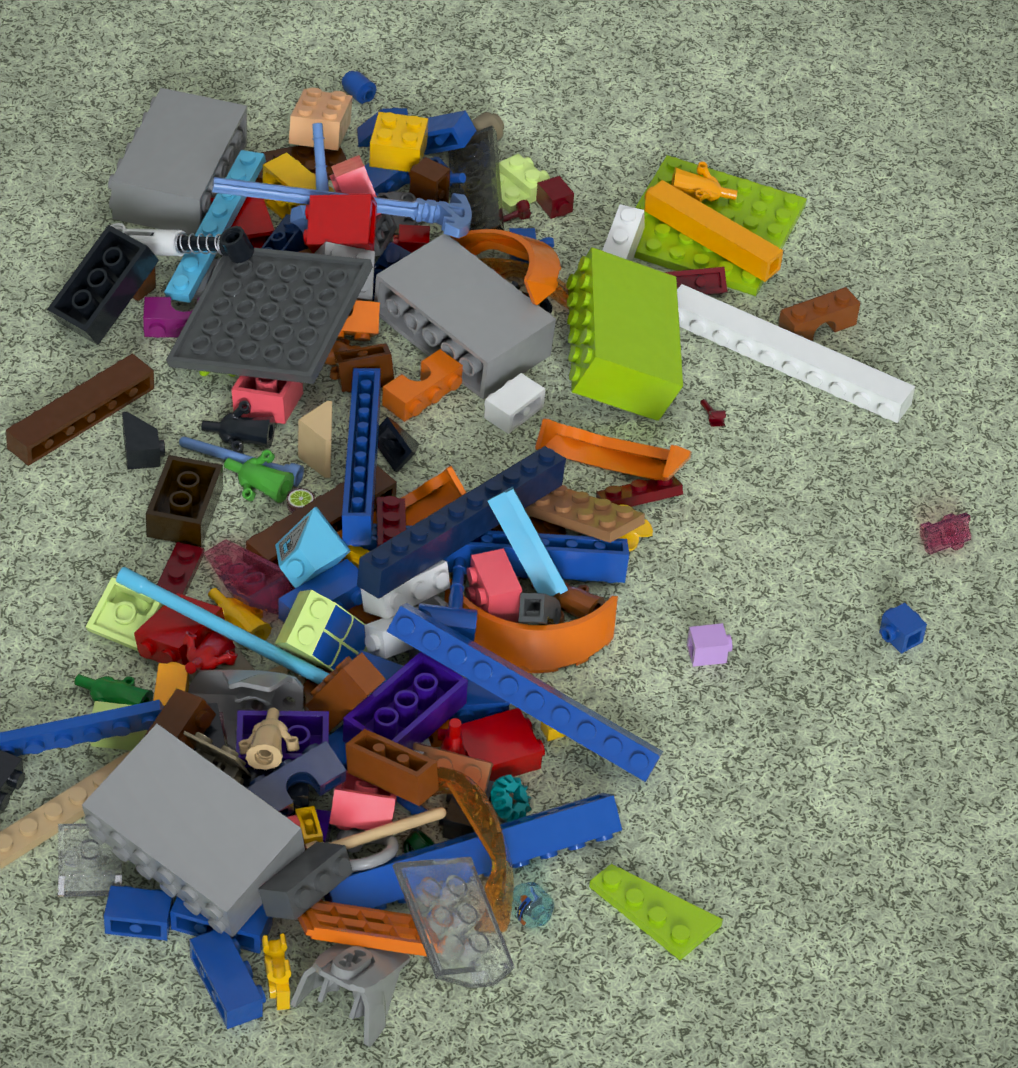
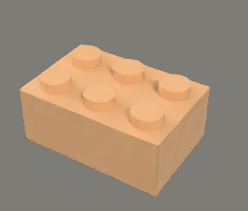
M319 88L304 89L290 116L289 144L314 147L312 124L322 123L323 137L325 138L324 149L338 151L351 123L353 96L346 95L342 91L330 93L323 92Z

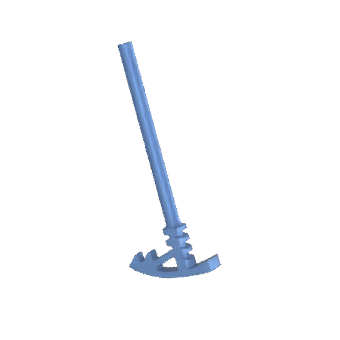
M214 177L212 184L213 193L309 204L310 195L346 194ZM453 193L450 204L444 201L436 202L435 200L428 199L425 201L420 198L409 202L374 197L377 202V213L411 217L416 222L437 223L442 226L443 234L456 238L466 236L469 233L472 211L464 194Z

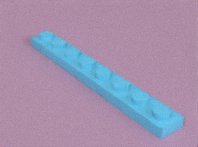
M241 150L226 178L255 182L263 168V164L266 162L265 154ZM217 193L195 236H198L200 233L205 237L208 234H212L213 237H216L217 234L221 235L232 226L247 197ZM193 252L185 253L164 291L165 297H171V300L191 303L216 254L213 255L210 252L208 254H202L201 252L199 254H194Z

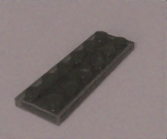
M489 126L475 132L464 148L448 151L450 170L453 173H464L466 175L464 183H454L450 186L451 196L453 193L466 196L472 211L470 230H504L497 132L493 126Z

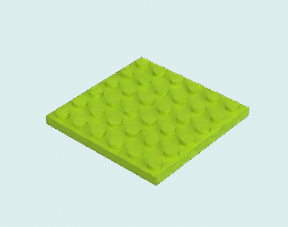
M667 155L635 208L645 209V194L650 187L655 186L661 180L671 185L675 167L699 175L697 173L698 164ZM708 168L711 176L718 180L721 187L738 190L736 200L720 197L712 202L704 199L701 203L782 249L806 206L807 198ZM644 211L645 228L634 258L675 271L725 267L728 288L753 296L757 295L764 281Z

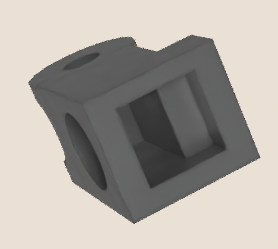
M544 593L520 594L518 622L526 624L559 623L561 605L556 598Z

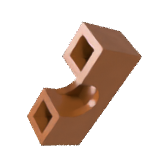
M847 287L782 309L778 326L813 341L815 331L825 322L834 332L856 325L860 302Z

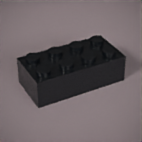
M108 225L47 310L60 324L99 345L159 262V259L147 245Z

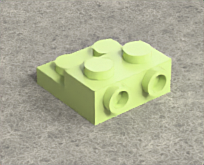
M516 154L499 162L498 171L480 179L478 187L505 210L512 213V211L516 210L517 202L527 200L530 204L536 201L537 183L550 179V176L545 170L539 171L535 168L531 158H523L520 154Z
M112 577L90 617L86 629L91 633L138 651L134 632L152 617L163 604L143 594L134 592L117 583L116 578Z

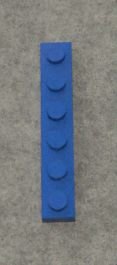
M160 700L0 732V750L14 756L39 754L55 748H68L85 742H97L114 736H127L133 732L149 730L164 706Z

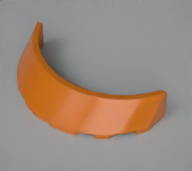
M497 229L470 230L466 236L460 238L450 236L474 255L494 249L529 261L524 283L532 304L538 305L558 286L557 278L561 270L560 260L552 247L542 241Z
M546 418L542 420L535 446L536 450L546 446L572 461L619 473L662 481L670 480L690 460L692 454L691 451L677 445H671L670 450L598 435Z
M452 466L446 468L442 473L428 480L414 491L401 497L405 498L407 526L415 525L466 494ZM376 511L373 515L374 524H376ZM342 530L337 533L342 539Z
M450 588L445 590L444 601L447 604L449 602ZM464 595L463 608L477 610L474 642L528 673L556 672L558 668L572 664L578 666L588 661L590 656L597 653L605 645H609L614 638L618 596H611L601 607L586 616L569 622L551 625H529L501 619L480 609Z

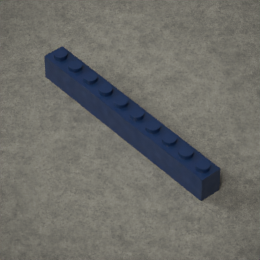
M544 446L371 550L359 559L357 586L378 599L385 596L499 525L500 523L487 500L513 487L525 509L562 486L566 458Z

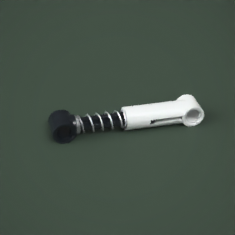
M122 223L110 225L147 245L156 256H183L185 253L189 254L191 252L194 254H199L200 252L208 254L210 252L213 255L219 253L220 255L228 256L233 263L238 264L250 259L254 253L252 243L244 230L239 226L230 227L221 235L217 234L216 237H213L212 234H208L205 237L202 233L198 236H195L194 233L187 236L182 230L127 229Z

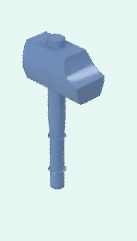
M314 123L312 124V140L314 141L316 190L329 191L323 124ZM299 205L291 209L290 222L298 226L304 234V230L308 229V220L305 216L306 205Z

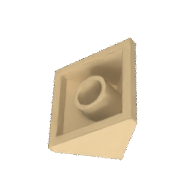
M332 401L324 402L298 420V458L324 478H331Z

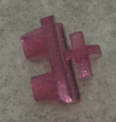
M966 512L957 516L951 513L945 515L940 522L921 524L920 538L925 541V551L930 555L950 547L955 551L962 549L964 542L971 540V533L969 531L970 515Z

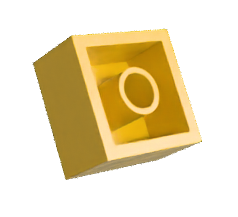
M379 112L370 141L369 167L410 172L412 166L418 164L424 157L428 138V118Z

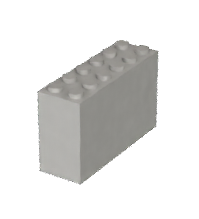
M160 88L157 96L151 100L149 111L144 112L142 124L140 127H136L132 142L127 144L123 159H119L115 174L110 175L108 188L111 189L109 208L112 209V218L156 229L182 230L188 236L191 233L196 234L211 206V198H215L217 193L212 192L214 177L226 178L238 154L247 145V106Z
M440 235L376 275L374 302H380L379 317L428 357L441 349L462 364V384L482 399L502 388L508 380H512L520 373H525L551 356L556 318L539 305L532 304L530 297L519 291L512 283L501 277L494 269L479 260L476 255L470 253L449 235Z
M158 724L148 732L82 804L85 814L84 820L90 829L88 833L96 842L101 845L104 842L113 848V853L123 862L131 861L136 865V870L148 880L151 878L155 879L160 883V888L172 898L175 895L184 901V906L194 915L202 914L208 919L209 925L215 931L221 934L225 931L231 937L241 929L262 905L258 888L305 851L301 827Z

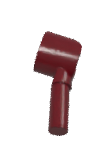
M527 200L517 202L516 210L499 217L498 222L501 224L518 217L521 220L529 219L531 216L529 202Z
M705 399L701 400L700 404L709 415L710 426H725V410L715 411Z

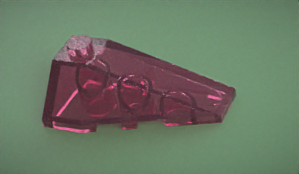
M227 539L204 552L207 561L232 597L251 607L279 615L278 598L295 589L278 565Z

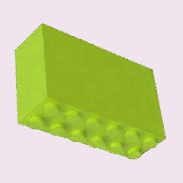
M591 247L587 255L581 257L578 269L574 274H570L566 283V288L569 289L567 299L569 316L567 324L570 325L568 336L570 353L568 360L571 362L569 380H571L572 393L659 421L683 387L676 276Z

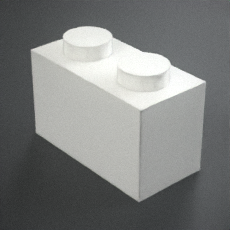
M520 373L486 398L484 418L509 434L544 407L545 388Z

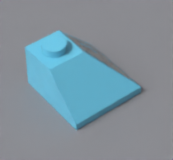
M314 507L275 545L279 568L295 589L337 565L351 551L317 507Z

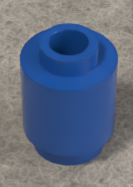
M349 71L342 79L344 91L352 95L359 103L363 104L374 98L377 90L376 85L362 73Z

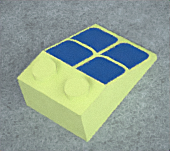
M313 590L299 591L275 644L315 666L332 672L346 657L349 656L353 660L358 656L360 650L367 651L364 627L366 624L337 603Z

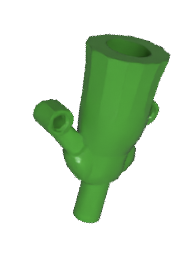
M264 450L258 458H251L243 464L231 458H227L224 463V468L238 473L239 484L243 487L242 496L247 501H253L256 493L251 490L252 486L271 497L277 503H282L289 495L294 484L293 473L262 465L265 462H273L275 455L270 450Z

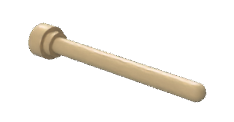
M437 807L329 843L345 845L346 850L443 819L447 812L444 807ZM317 841L304 844L305 851Z

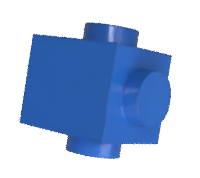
M903 603L884 612L879 632L886 642L891 643L902 654L923 642L927 624L916 611H913L906 603Z

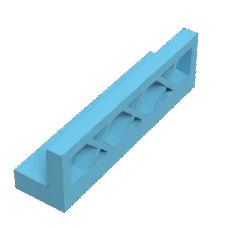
M511 487L487 500L537 593L553 596L557 593L562 594L568 591L565 582L514 488Z

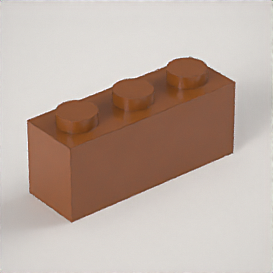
M362 652L353 660L349 656L346 657L335 667V670L322 680L323 682L310 692L313 698L305 706L310 711H329V732L386 680Z
M367 729L362 730L345 744L347 771L357 778L418 806L439 790L437 761Z

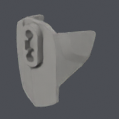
M200 670L193 678L188 689V693L203 698L208 704H218L227 746L236 751L237 710L268 711L270 708H276L279 711H303L304 686L295 676L284 673L258 670ZM286 697H292L295 701L290 702Z
M336 943L319 955L314 964L303 973L290 1005L297 1007L313 989L320 986L322 988L317 1001L321 1003L326 998L328 992L338 991L340 986L352 991L354 1003L349 1018L354 1019L364 1016V1044L371 1047L386 1027V1015L389 1011L399 973L409 963L410 956L407 953Z

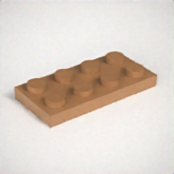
M565 485L560 486L525 508L528 516L609 543L645 524V513L635 511L629 506L611 503L608 499H598L589 496L586 492L568 489Z

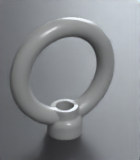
M357 828L340 830L337 840L360 833ZM391 835L367 843L382 844L386 848L369 857L349 859L353 872L369 870L391 860L399 849L397 839ZM363 845L348 849L347 852H358Z

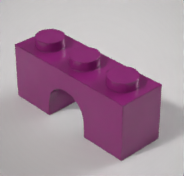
M145 297L143 316L144 337H179L193 310L187 312L175 310L171 305V297Z

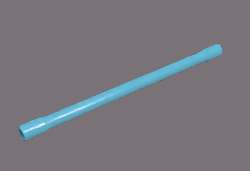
M126 567L121 568L116 577L117 583L173 609L318 685L329 675V673L150 582L146 577Z

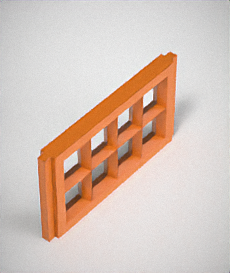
M319 900L297 918L305 935L310 936L314 940L426 957L440 955L441 951L426 923L418 915Z

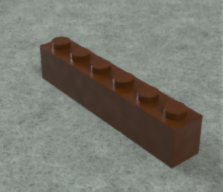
M133 353L6 429L7 449L27 466L33 464L153 390L154 370Z
M376 466L374 512L376 511L377 497H396L397 481L379 466ZM345 482L339 483L332 490L319 495L312 502L296 509L282 520L274 522L262 532L251 536L246 541V560L267 579L282 571L279 568L275 545L314 507L320 510L336 532L342 530Z

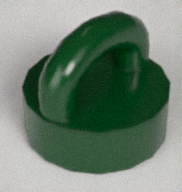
M414 829L404 841L403 851L407 853L412 851L411 846L417 850L434 845L435 843L423 831Z

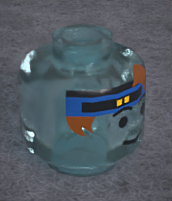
M527 882L517 885L512 890L508 907L510 912L524 927L536 928L545 925L551 919L555 904L553 898L538 883Z

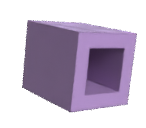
M723 623L689 627L687 648L693 667L727 663L728 652L732 651V638L730 634L726 635Z

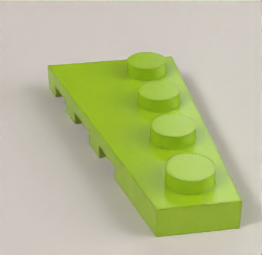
M613 864L607 866L590 880L589 887L678 960H682L722 926L723 919Z

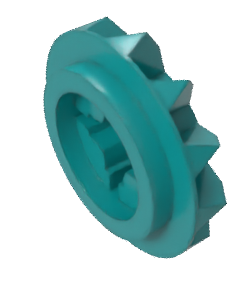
M511 774L499 777L493 783L491 789L493 808L497 815L506 822L525 817L526 813L532 810L529 805L532 797L527 795L526 790L528 786L521 784L520 777H512Z

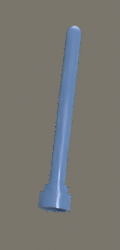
M181 437L179 440V445L183 448L224 460L231 458L243 464L247 460L254 458L188 437ZM267 462L262 464L270 468L293 473V486L298 487L302 481L304 467L302 465L290 463V465L285 464L283 466Z

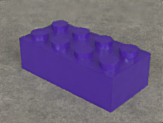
M419 652L343 718V742H349L362 730L367 729L414 750L412 749L414 742H424L466 704L468 680L435 659Z

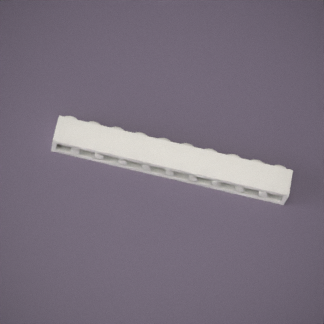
M683 284L677 289L679 327L896 423L899 422L912 404L915 386Z

